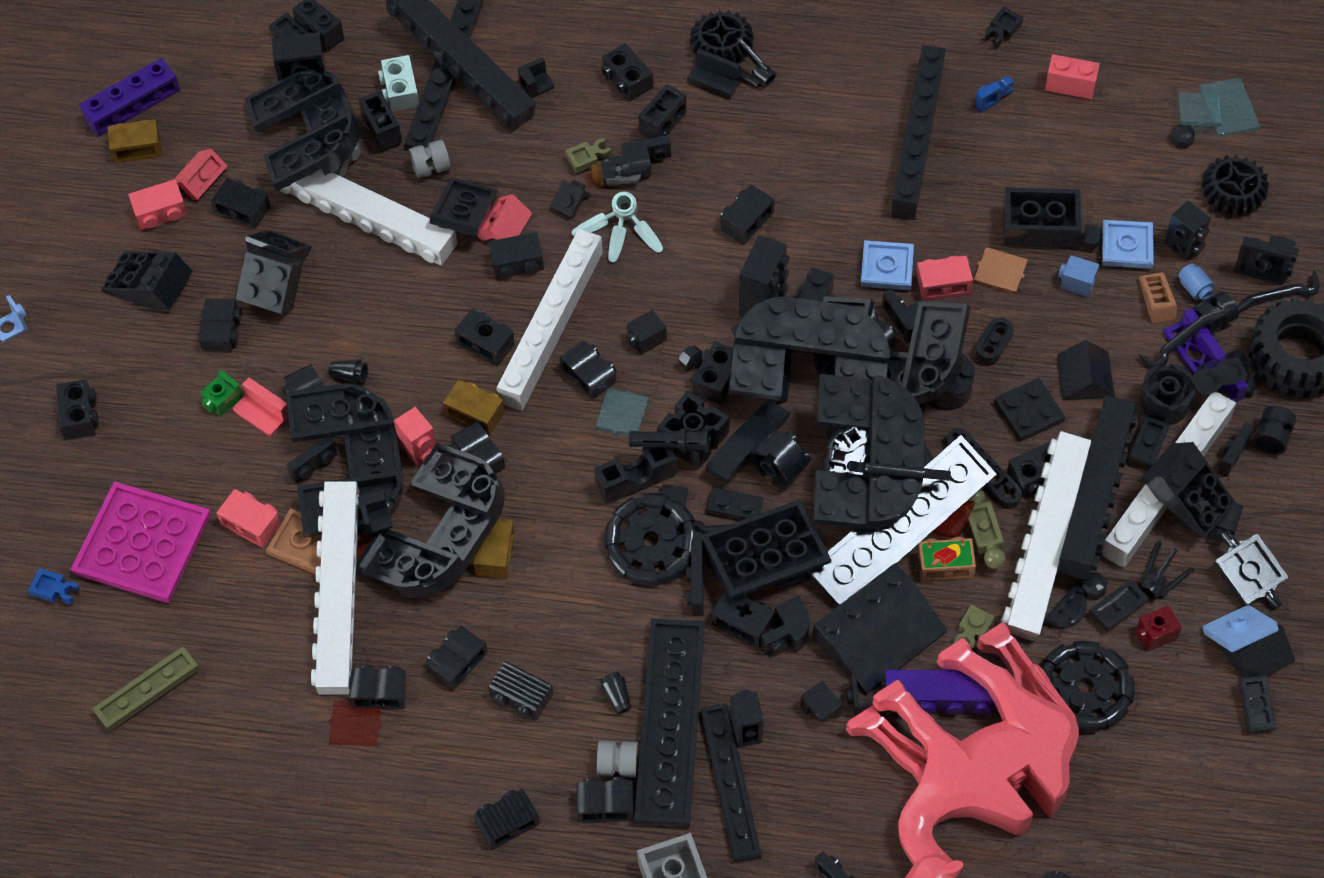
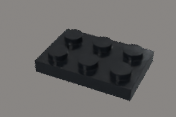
M450 177L430 215L429 224L477 237L496 199L497 189Z

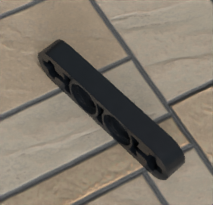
M960 428L951 430L947 435L946 447L954 439L962 435L999 476L998 481L987 482L983 488L1003 508L1013 509L1017 507L1020 503L1022 492L1016 482L968 432ZM1005 492H1006L1007 494H1012V493H1013V494H1014V498L1012 499L1010 496L1007 497V498H1005V497H1004V496H1005Z

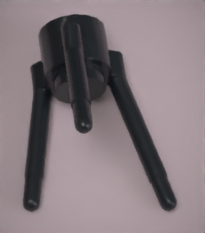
M739 37L738 42L757 63L751 73L754 77L751 78L741 73V79L751 83L756 88L760 84L764 88L768 87L776 78L777 73L765 64L751 47Z
M1161 541L1156 542L1144 575L1138 582L1139 588L1152 600H1157L1158 597L1164 599L1170 590L1194 571L1193 567L1188 568L1166 586L1167 580L1163 573L1177 553V549L1173 548L1159 570L1150 574L1159 553Z

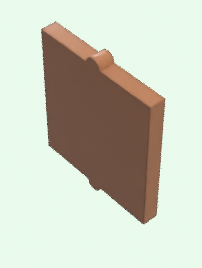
M986 247L981 261L977 263L978 270L974 283L1016 294L1020 281L1024 280L1023 273L1028 259Z

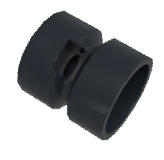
M1222 291L1208 298L1207 302L1203 301L1193 307L1199 317L1211 311L1234 308L1235 312L1205 325L1211 334L1220 330L1221 326L1225 327L1237 320L1239 316L1233 299Z
M1273 405L1266 407L1253 440L1254 445L1259 450L1268 454H1283L1287 449L1290 435L1297 420L1293 412L1281 406Z

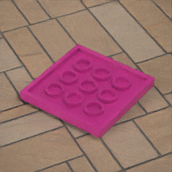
M114 481L70 570L73 575L170 603L211 516L210 509Z

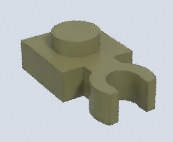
M601 138L596 140L592 146L586 141L565 150V154L575 173H579L598 165L597 158L606 159L610 157L611 149L610 147L600 149L606 146V140Z
M970 605L958 626V630L963 633L955 637L954 643L965 638L973 651L975 639L978 640L980 636L989 631L995 616Z

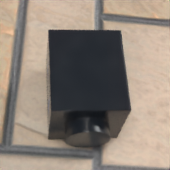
M653 309L627 323L628 335H626V339L632 348L636 347L641 355L667 341V328Z

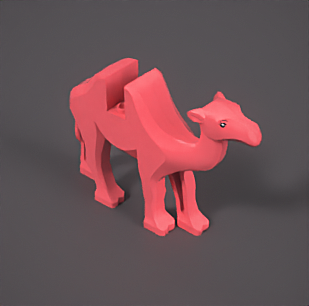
M1004 622L980 636L976 646L981 652L998 655L1009 669V672L974 653L965 638L960 639L943 650L938 655L939 659L937 660L938 665L942 669L961 671L983 686L994 701L1002 722L982 728L960 741L943 730L933 717L918 705L913 696L906 691L904 685L899 680H896L873 696L872 704L874 706L853 717L846 724V730L850 736L863 735L874 739L886 749L901 767L912 773L919 784L904 806L898 822L901 846L913 864L905 878H956L963 868L962 861L952 860L937 845L933 838L932 830L938 823L950 818L972 817L997 826L1011 834L1022 835L1028 832L1033 817L1032 811L1017 793L1023 788V785L1048 817H1051L1060 809L1066 797L1070 782L1069 764L1076 750L1079 737L1077 717L1054 688L1044 670L1039 665L1031 662L1017 640L1010 635V630ZM878 711H896L907 722L912 735L921 742L923 747L897 732L885 718L880 716Z

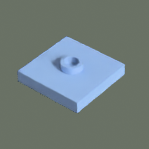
M1103 220L1102 266L1153 268V222Z
M864 240L861 287L911 290L914 244Z
M1250 605L1202 626L1206 636L1231 652L1237 651L1279 630L1276 621Z

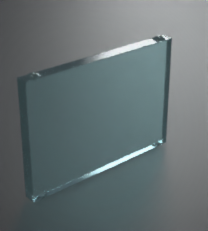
M1241 77L1199 86V91L1218 137L1260 129V123L1257 120Z

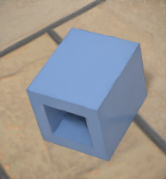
M1070 255L1068 263H1062L1058 278H1062L1060 289L1089 297L1097 278L1099 264Z

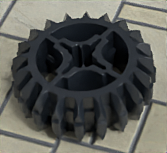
M719 9L718 13L714 14L710 11L708 17L702 15L700 21H695L694 27L691 30L690 45H692L694 55H696L698 49H702L734 63L735 61L742 63L744 57H748L749 53L738 42V38H742L752 49L754 33L750 23H747L745 17L740 18L738 12L732 15L730 10L722 13Z
M1237 154L1234 158L1226 155L1223 160L1217 158L1214 163L1210 162V165H1208L1203 173L1201 182L1203 197L1207 198V205L1214 204V211L1221 209L1223 215L1227 212H1231L1233 217L1236 213H1240L1242 216L1247 212L1252 214L1256 208L1259 209L1268 195L1269 182H1267V174L1263 173V167H1256V160L1248 162L1247 156L1239 159Z

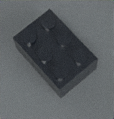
M1005 188L1003 199V246L1079 247L1082 232L1079 189Z
M758 235L739 274V316L744 317L753 306L764 300L786 296L789 286L786 283L789 270L786 268L790 256L787 255V244Z

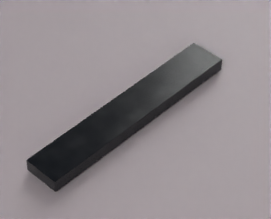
M723 703L700 708L734 864L760 859L762 854L728 705Z

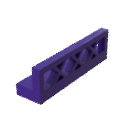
M1191 308L1184 312L1181 322L1165 328L1163 334L1170 341L1175 337L1173 333L1184 330L1199 316ZM1206 326L1202 327L1187 342L1185 341L1175 349L1192 375L1197 367L1205 363L1204 360L1206 362L1220 360L1225 355ZM1188 349L1198 351L1202 356L1201 361L1191 359L1187 354ZM1243 379L1232 385H1222L1219 389L1226 390L1230 395L1228 398L1238 402L1244 399L1248 385Z

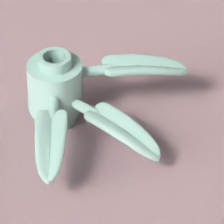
M620 192L614 196L612 200L613 212L607 215L600 213L580 224L571 232L573 236L576 235L578 229L590 233L607 226L608 219L616 216L619 219L618 226H614L612 229L608 252L609 261L614 263L620 255L626 235V228L622 227L623 222L632 219L636 224L634 230L641 239L655 252L660 253L663 251L661 242L649 225L643 220L639 221L635 216L638 210L635 197L629 192ZM623 205H628V206H629L628 209H626V210H621V207H622Z

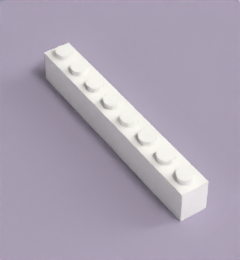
M320 169L312 175L306 176L280 190L285 194L290 193L298 197L306 204L311 203L319 207L325 213H332L346 223L351 222L367 233L372 232L388 243L393 242L409 253L414 252L430 263L435 262L442 266L457 245L455 230L429 224L430 218L332 172L325 176Z
M578 229L497 386L498 396L503 399L504 405L523 411L603 253L601 236Z
M1216 391L1211 393L1176 443L1194 442L1201 454L1205 456L1231 420L1236 402ZM1146 484L1104 542L1103 556L1122 568H1125L1167 509L1165 505L1156 499Z
M1062 431L1056 439H1051L1047 452L1051 454L1050 462H1045L1041 474L1045 481L1043 486L1038 487L1035 495V501L1039 503L1037 510H1032L1028 525L1032 526L1030 534L1026 533L1021 549L1025 550L1024 558H1019L1015 573L1019 574L1017 583H1012L1008 595L1009 598H1012L1011 606L1005 608L1001 621L1006 623L1005 625L1009 628L1011 635L1035 642L1040 634L1091 440Z
M324 482V491L319 493V505L323 507V516L318 517V531L322 532V541L317 542V556L321 557V566L316 567V582H320V592H315V608H319V617H314L313 623L314 634H318L317 643H313L312 657L317 662L316 669L311 671V685L316 687L318 694H349L359 505L357 482Z

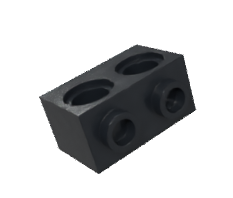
M626 43L602 56L603 67L601 71L607 80L610 79L615 84L619 94L625 95L629 101L654 88L653 73Z
M666 84L638 115L639 133L649 139L666 136L687 112L686 94Z
M714 341L710 350L706 349L701 359L702 365L699 369L696 368L691 376L690 382L693 383V394L717 404H722L729 390L732 358L731 347Z
M87 379L56 384L59 427L64 439L71 440L96 435L95 425H99L97 410H93V403H97L95 389L89 387Z
M1050 442L1009 460L1007 474L1020 487L1022 497L1029 494L1035 495L1038 487L1043 486L1045 478L1041 477L1045 462H1050L1051 454L1047 453ZM1024 474H1030L1033 477H1026Z

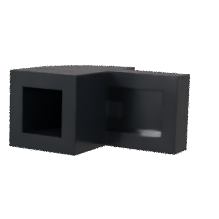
M797 596L775 607L774 619L779 627L761 636V648L766 656L773 652L775 654L780 653L788 645H791L796 653L806 644L809 637L810 617L802 600Z

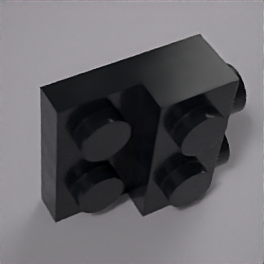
M1271 235L1268 243L1257 238L1244 236L1234 273L1283 285L1285 277H1291L1294 263L1297 259L1299 248L1295 247L1296 241Z

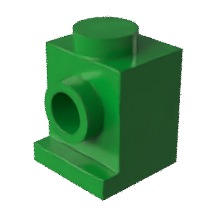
M220 370L218 372L219 376L200 392L202 405L209 412L214 411L220 417L243 398L240 385L223 370Z

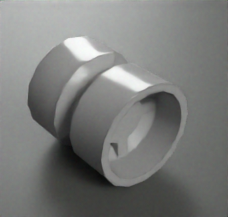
M442 139L428 143L426 148L422 145L409 148L411 162L418 179L430 176L434 170L437 173L451 170L448 153Z
M599 740L597 776L613 777L615 772H618L620 777L636 778L638 742L622 741L617 746L615 741Z

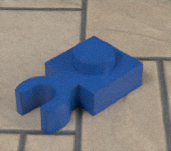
M1006 76L999 83L995 81L988 86H982L976 93L975 108L982 113L1000 102V97L1007 96L1013 92L1010 86L1014 84V81L1009 76Z
M39 568L28 592L31 596L53 603L58 596L62 598L64 603L73 604L72 596L67 595L69 591L79 592L80 588L75 582L65 583L66 580L63 575Z

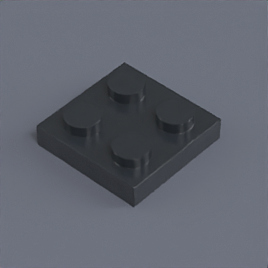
M1040 378L994 398L995 406L1019 442L1065 421V415Z

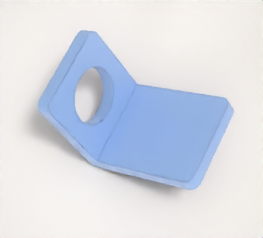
M10 295L6 296L12 313L0 319V340L2 343L28 330L24 321L27 315L20 303L16 305ZM10 322L15 325L13 331L9 333L1 332L3 324Z

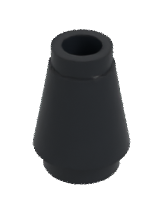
M361 359L331 361L329 365V375L357 385L367 380L368 364L362 362Z
M613 672L600 679V689L616 713L623 714L632 709L625 677L621 676L620 672Z

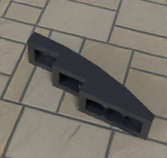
M769 399L725 442L708 462L705 469L725 483L750 463V450L770 429H778L788 420L790 412Z

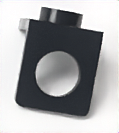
M851 674V688L846 689L847 704L853 705V715L855 717L874 705L872 702L859 703L856 674ZM878 711L880 716H885L886 711Z

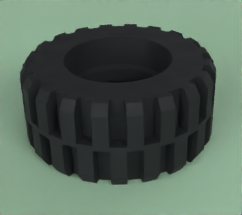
M1291 298L1290 302L1286 300L1277 302L1276 307L1271 305L1258 318L1249 343L1248 357L1251 359V368L1258 366L1256 373L1259 376V380L1261 382L1265 381L1266 387L1272 391L1274 389L1280 391L1279 394L1287 396V394L1293 395V398L1302 399L1303 395H1307V398L1317 397L1318 392L1324 394V303L1321 302L1319 305L1314 303L1312 299L1300 301V298ZM1287 337L1304 338L1312 342L1320 350L1322 356L1311 360L1295 358L1286 353L1278 341Z

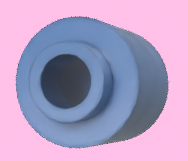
M1191 263L1179 272L1180 283L1195 301H1205L1213 295L1215 284L1200 266Z

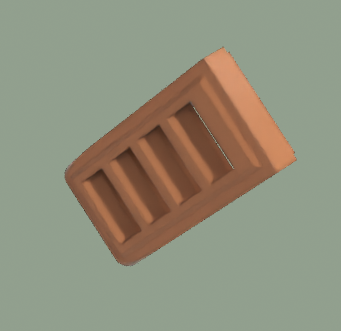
M1164 272L1139 276V282L1152 323L1175 320L1177 304ZM1161 284L1159 286L1149 287L1150 285Z

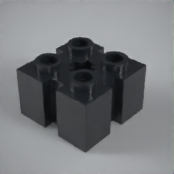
M687 391L675 405V415L668 413L657 426V431L679 432L682 428H686L687 431L709 429L708 453L703 452V450L692 449L682 452L684 460L700 469L712 454L711 444L718 447L728 435L729 416L713 406L708 411L704 408V401ZM671 448V449H672L673 453H675L678 448Z

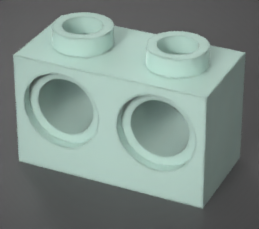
M409 55L381 60L383 70L378 71L381 85L386 84V89H382L387 103H390L392 112L418 107V94Z

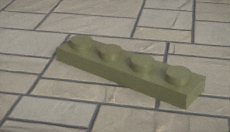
M182 646L92 709L108 732H110L199 671V666L184 646Z

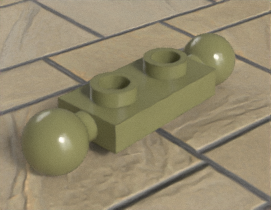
M980 489L966 501L968 507H965V513L978 554L985 553V564L989 568L998 569L1005 563V554L1001 550L1005 548L1004 540L991 501L985 502V493Z

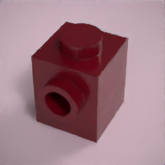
M1168 605L1141 616L1136 628V635L1142 644L1145 643L1148 650L1151 651L1177 640L1182 627Z

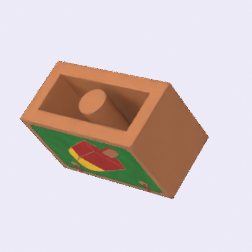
M954 537L950 540L927 539L919 542L917 556L921 582L974 579L976 564L972 538Z

